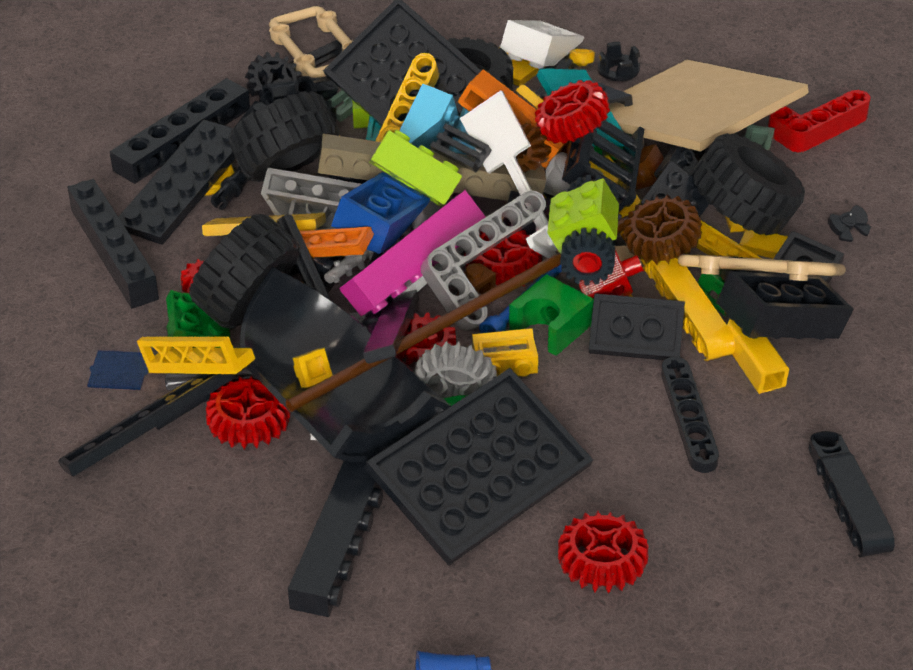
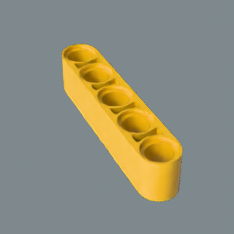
M421 53L413 59L375 141L381 142L389 130L393 133L395 130H400L404 121L397 119L401 114H408L416 96H408L411 91L420 90L422 84L435 87L439 78V69L432 55ZM424 66L432 67L431 70L426 73L419 72L421 68Z

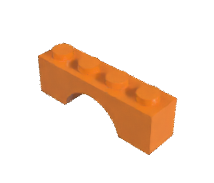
M484 69L469 82L457 101L470 112L501 90L505 94L520 125L528 123L531 124L532 128L537 127L534 114L537 109ZM545 140V145L551 148L545 152L548 159L546 162L541 163L542 167L546 169L552 158L561 152L566 143L562 144L559 142L553 144L552 141Z

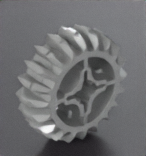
M446 341L443 347L434 344L431 350L425 349L422 357H419V360L416 362L414 370L416 375L443 399L452 396L469 395L497 377L496 366L492 365L491 357H484L483 350L474 351L472 344L468 347H463L460 345V342L455 346H451Z

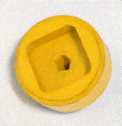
M572 49L569 51V58L578 66H586L594 62L595 52L589 49Z

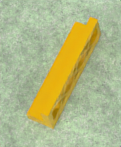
M141 337L137 340L149 373L237 374L255 360L252 348H233L229 337ZM151 346L158 351L156 355L153 354Z

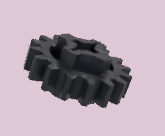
M266 52L263 57L257 55L247 68L248 71L245 78L249 80L246 88H253L251 96L258 95L260 97L259 102H262L260 96L262 86L271 83L274 76L277 77L274 83L294 81L300 78L301 72L294 71L297 64H289L288 56L281 59L279 52H276L274 57H271L269 52Z

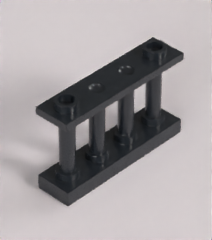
M604 120L601 121L602 126L596 128L623 144V150L597 134L596 129H593V133L586 134L584 138H577L575 142L570 140L562 180L571 184L579 177L586 178V175H591V179H596V175H600L601 179L607 178L591 168L589 163L591 161L618 178L617 184L610 180V185L614 183L616 191H618L620 212L625 206H631L637 196L635 189L641 150L645 144L643 141L645 129L640 126L629 136ZM592 144L619 160L621 165L618 166L596 152Z

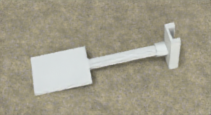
M500 90L460 119L468 135L484 142L491 148V153L483 162L486 171L490 174L505 164L520 195L532 189L516 160V156L531 145L505 94ZM525 203L528 211L534 212L533 207L529 203ZM542 212L534 220L536 232L527 237L526 241L532 250L549 258L555 255V251L558 249L547 233L548 220L544 212Z

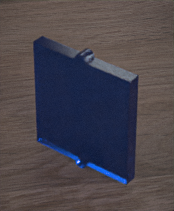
M98 350L94 365L90 366L91 374L87 386L90 388L141 390L144 376L149 373L141 352Z

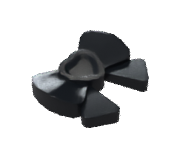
M859 205L853 206L850 212L848 211L841 215L830 214L828 218L829 227L836 235H839L840 241H853L850 232L853 227L864 236H868L871 226L867 224V213Z

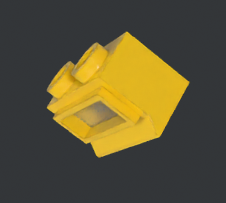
M532 328L472 334L473 350H483L484 357H491L492 365L496 366L497 376L509 368L518 376L538 373V353Z

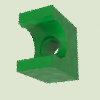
M546 274L509 304V330L526 329L535 324L548 325V352L557 356L591 327L594 299Z

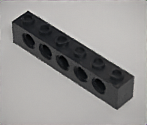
M225 78L111 150L110 158L113 172L134 184L161 168L203 119L225 126L247 112L250 108L249 90Z

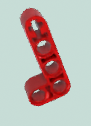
M852 90L802 115L785 106L769 115L768 127L775 128L773 139L787 149L794 152H804L865 122L868 117L871 97L865 91Z

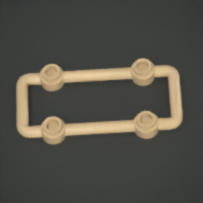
M319 6L309 7L271 19L269 22L271 40L277 45H284L294 58V63L297 64L295 70L301 72V76L325 77L326 75L323 70L328 65L316 68L314 56L303 54L290 38V28L287 24L316 16L318 27L323 32H331L341 43L342 51L352 42L338 26L336 13L334 11H326Z
M684 254L678 258V263L681 266L701 268V274L719 275L720 269L787 273L789 274V280L808 281V275L842 276L846 271L843 264L759 258L745 259L744 257L730 258L731 256Z

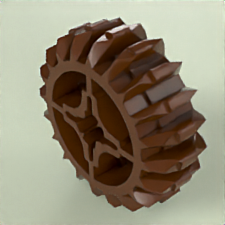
M668 194L665 198L659 199L656 195L655 200L648 201L645 199L644 205H635V210L628 212V218L624 220L623 236L630 253L637 255L639 259L642 258L646 264L652 260L656 265L661 261H666L669 264L671 259H678L682 254L690 255L691 248L697 247L698 240L701 239L702 222L695 206H691L688 200L682 201L679 196L671 199Z

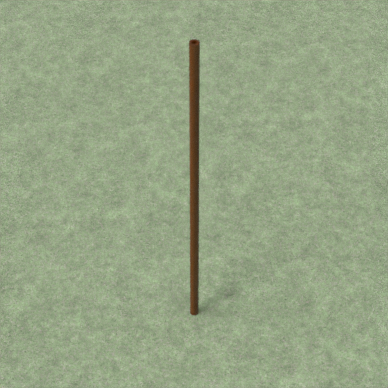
M628 215L618 220L617 234L623 231L624 220L628 218ZM560 252L404 336L397 354L558 267L561 260ZM364 358L288 399L285 402L286 407L290 412H293L390 358L373 363H366Z

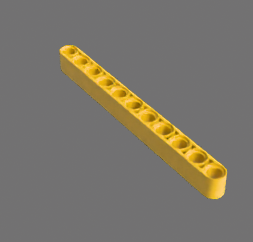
M609 155L604 156L614 163V161ZM589 161L593 169L600 170L605 177L616 184L618 183V178ZM636 196L631 206H625L618 213L622 215L621 218L627 216L628 212L635 210V205H638L641 201L639 197ZM621 231V232H620V235H621L622 238L624 239V236H623L624 231ZM641 258L644 271L650 279L653 278L656 283L654 286L662 297L665 296L667 300L685 301L683 329L686 334L690 333L694 339L691 341L698 352L703 353L706 357L704 361L732 355L735 351V340L732 332L688 268L681 266L676 258L671 259L669 264L666 261H661L658 265L653 260L646 264Z

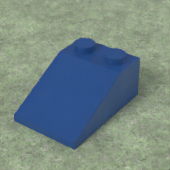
M382 172L341 196L331 226L335 229L371 227L374 236L367 250L380 254L394 245L429 204L430 198Z

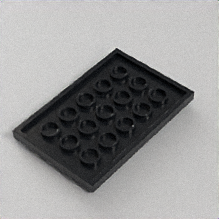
M394 0L323 72L382 126L407 71L418 54L428 53L436 60L439 78L434 88L453 95L459 116L463 106L457 101L469 82L481 70L403 0ZM424 66L421 68L419 72L426 73L430 71L432 67ZM419 90L411 91L408 96H417ZM407 113L401 114L397 120L404 121ZM445 143L443 147L449 149L450 145Z
M509 368L368 460L364 468L449 566L587 469L592 464L593 459L513 370Z

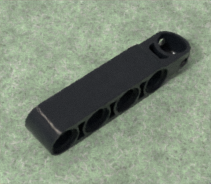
M820 431L812 434L808 448L816 465L817 475L822 476L825 482L822 485L829 499L833 498L836 504L833 507L840 521L845 522L848 528L845 531L853 547L857 546L860 552L858 556L866 557L892 552L895 547L892 528L842 436L831 431Z

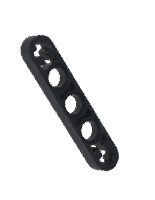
M669 357L662 363L661 376L689 464L697 472H712L718 466L719 451L690 365L681 357ZM673 369H676L677 372H680L679 378H676V374ZM686 390L690 394L681 396L676 394L675 391ZM685 411H692L696 413L697 416L685 417L681 413ZM692 433L702 434L704 438L700 440H695L689 437V435ZM704 449V456L708 460H703L699 456L700 450Z

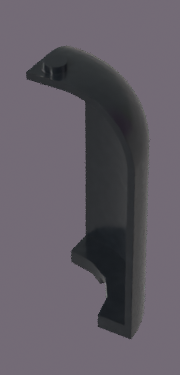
M272 267L247 307L241 327L240 346L241 348H252L255 360L247 365V368L287 409L285 402L288 399L310 388H301L299 378H296L293 368L294 357L318 348H325L332 375L364 359L363 351L372 333L347 311L300 280ZM394 356L290 413L334 458L350 462H366L368 457L376 456L451 406L401 359Z

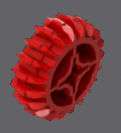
M579 80L574 84L570 82L567 86H560V89L551 91V95L544 97L543 102L537 105L538 109L534 113L536 126L540 127L539 130L542 136L545 135L547 137L546 140L552 141L553 144L559 142L565 144L569 140L575 142L577 138H584L586 134L593 133V129L602 126L601 121L608 118L607 114L610 112V104L606 92L603 91L597 82L592 83L591 80L585 82Z
M522 230L465 265V268L469 264L480 263L496 273V285H500L542 262V255L529 247L526 238L530 235H527L526 231ZM481 231L480 238L484 241H489L488 236Z
M252 375L249 379L245 380L239 376L238 381H230L226 383V386H221L216 392L210 393V399L206 406V422L213 437H218L221 444L228 441L231 448L241 443L244 450L248 443H253L258 448L260 441L269 445L271 437L279 439L281 431H286L288 422H290L289 418L291 417L290 412L259 380H255Z
M597 510L594 516L584 513L582 520L573 518L571 525L565 526L563 534L560 535L558 541V560L563 574L569 573L571 582L579 580L582 589L588 586V584H592L594 592L599 589V586H605L609 594L612 585H616L622 591L625 582L634 585L636 577H642L644 568L648 564L649 545L643 534V529H637L635 521L626 522L624 515L618 518L614 517L612 511L608 515H601ZM581 545L586 548L584 553L578 550ZM622 548L628 551L626 556L621 553Z

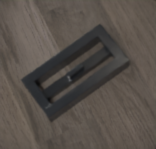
M446 123L443 126L444 132L438 133L436 136L438 138L437 142L433 141L430 147L433 151L476 173L491 153V148L484 142ZM450 135L453 136V137H455V138H457V139H459V140H461V141H463V142H465V143H467V144H469V145H471V146H473L474 148H476V149H478V150H480V151H482V152L479 153V152H477V151H475V150H473V149H471V148H469V147H467V146L461 144L460 142H458V141H456V140L450 138ZM446 143L476 160L472 162L443 147V145Z

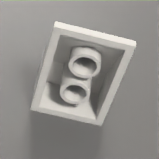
M508 20L500 48L508 53L510 59L522 61L523 58L530 61V66L544 69L545 66H555L569 54V51L583 42L584 36L543 21Z

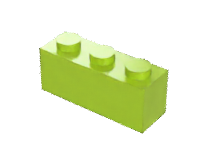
M389 130L369 163L430 198L431 202L442 208L462 178V175L457 173L459 168L446 160L443 163L433 158L434 153L422 145L419 148L409 143L410 138L398 130H395L393 133Z

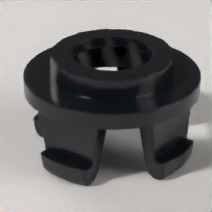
M615 41L607 43L606 55L604 52L599 53L598 72L606 79L627 81L635 78L640 72V64L638 62L640 52L636 46L631 47L630 55L622 54L620 42ZM618 66L616 72L611 71L610 68Z

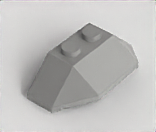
M267 168L261 195L274 215L325 213L326 223L317 230L335 229L331 224L341 196L361 184Z

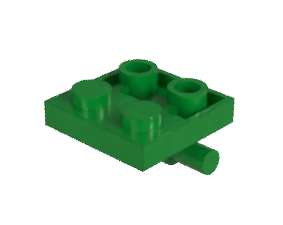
M170 290L166 297L169 319L167 324L168 337L230 338L229 329L222 328L192 302L189 293Z

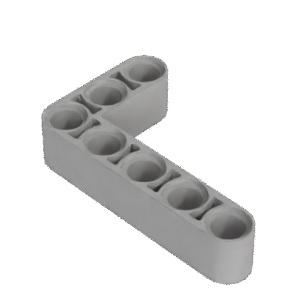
M533 190L525 192L433 250L422 262L421 274L447 313L479 296L461 268L532 223L546 207L545 198L541 193ZM524 203H529L533 207L534 212L528 211ZM501 217L508 218L511 222V227L506 226L502 222ZM478 231L484 232L488 236L489 241L482 240ZM455 246L462 247L465 250L466 256L459 255L455 250ZM432 261L439 262L443 271L435 270L432 266ZM448 285L455 286L459 291V296L453 295L449 291ZM485 306L474 312L476 321L465 317L455 323L456 326L464 331H471L477 328L487 317V307Z

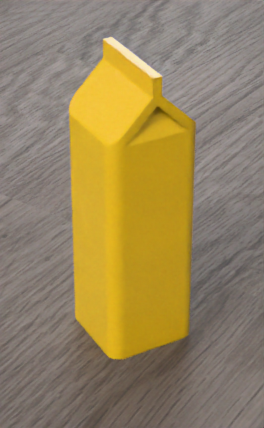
M729 318L727 326L735 340V351L732 356L756 391L761 394L786 387L789 367L767 337L755 339L744 335L741 328Z

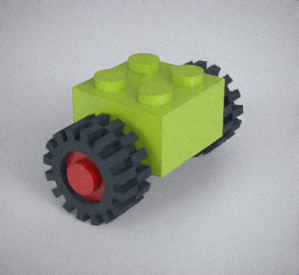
M586 175L585 181L582 177H579L576 183L572 182L570 184V189L567 192H560L551 198L547 233L561 254L560 265H562V272H566V277L569 280L574 276V282L577 284L580 283V280H584V285H589L590 280H593L594 285L599 284L600 278L605 281L608 279V274H612L615 264V244L612 245L613 240L617 239L619 194L614 183L610 185V180L607 178L601 179L600 175H596V179H591V175Z

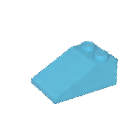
M422 84L399 130L410 138L409 143L418 148L422 145L433 150L430 144L433 141L437 142L438 138L436 136L439 132H444L443 126L446 123L456 128L460 116L453 95Z

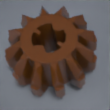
M526 123L521 127L531 146L516 156L522 172L539 169L542 166L541 163L546 162L548 159L545 152L551 148L544 143L547 137L545 135L540 136V127L532 128L531 124Z

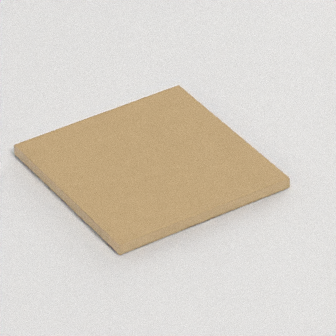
M685 60L623 91L632 95L633 105L625 107L617 102L610 104L609 108L623 132L632 135L641 126L645 129L643 138L701 152L709 148L716 137L726 133L729 135L735 134L807 95L808 84Z

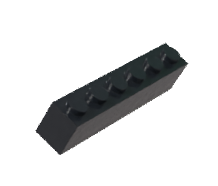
M90 179L68 186L72 213L131 309L159 300L156 275L96 181Z
M343 461L288 587L289 608L291 610L329 617L333 606L339 607L343 596L342 584L344 581H350L354 566L352 560L354 556H360L364 543L363 533L364 531L370 532L374 518L373 509L380 508L383 499V489L364 468L366 462Z

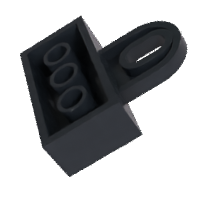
M731 256L730 258H743V257ZM720 269V276L725 283L716 303L725 311V315L741 328L742 333L750 338L839 339L854 310L820 276L808 275V281L789 280V274Z

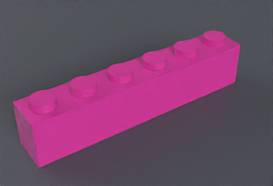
M464 190L339 289L361 317L370 310L373 314H376L388 304L385 299L389 295L394 299L407 289L404 284L405 282L410 280L413 284L422 277L421 264L433 250L486 218V216L466 190ZM432 261V266L434 267L439 262Z

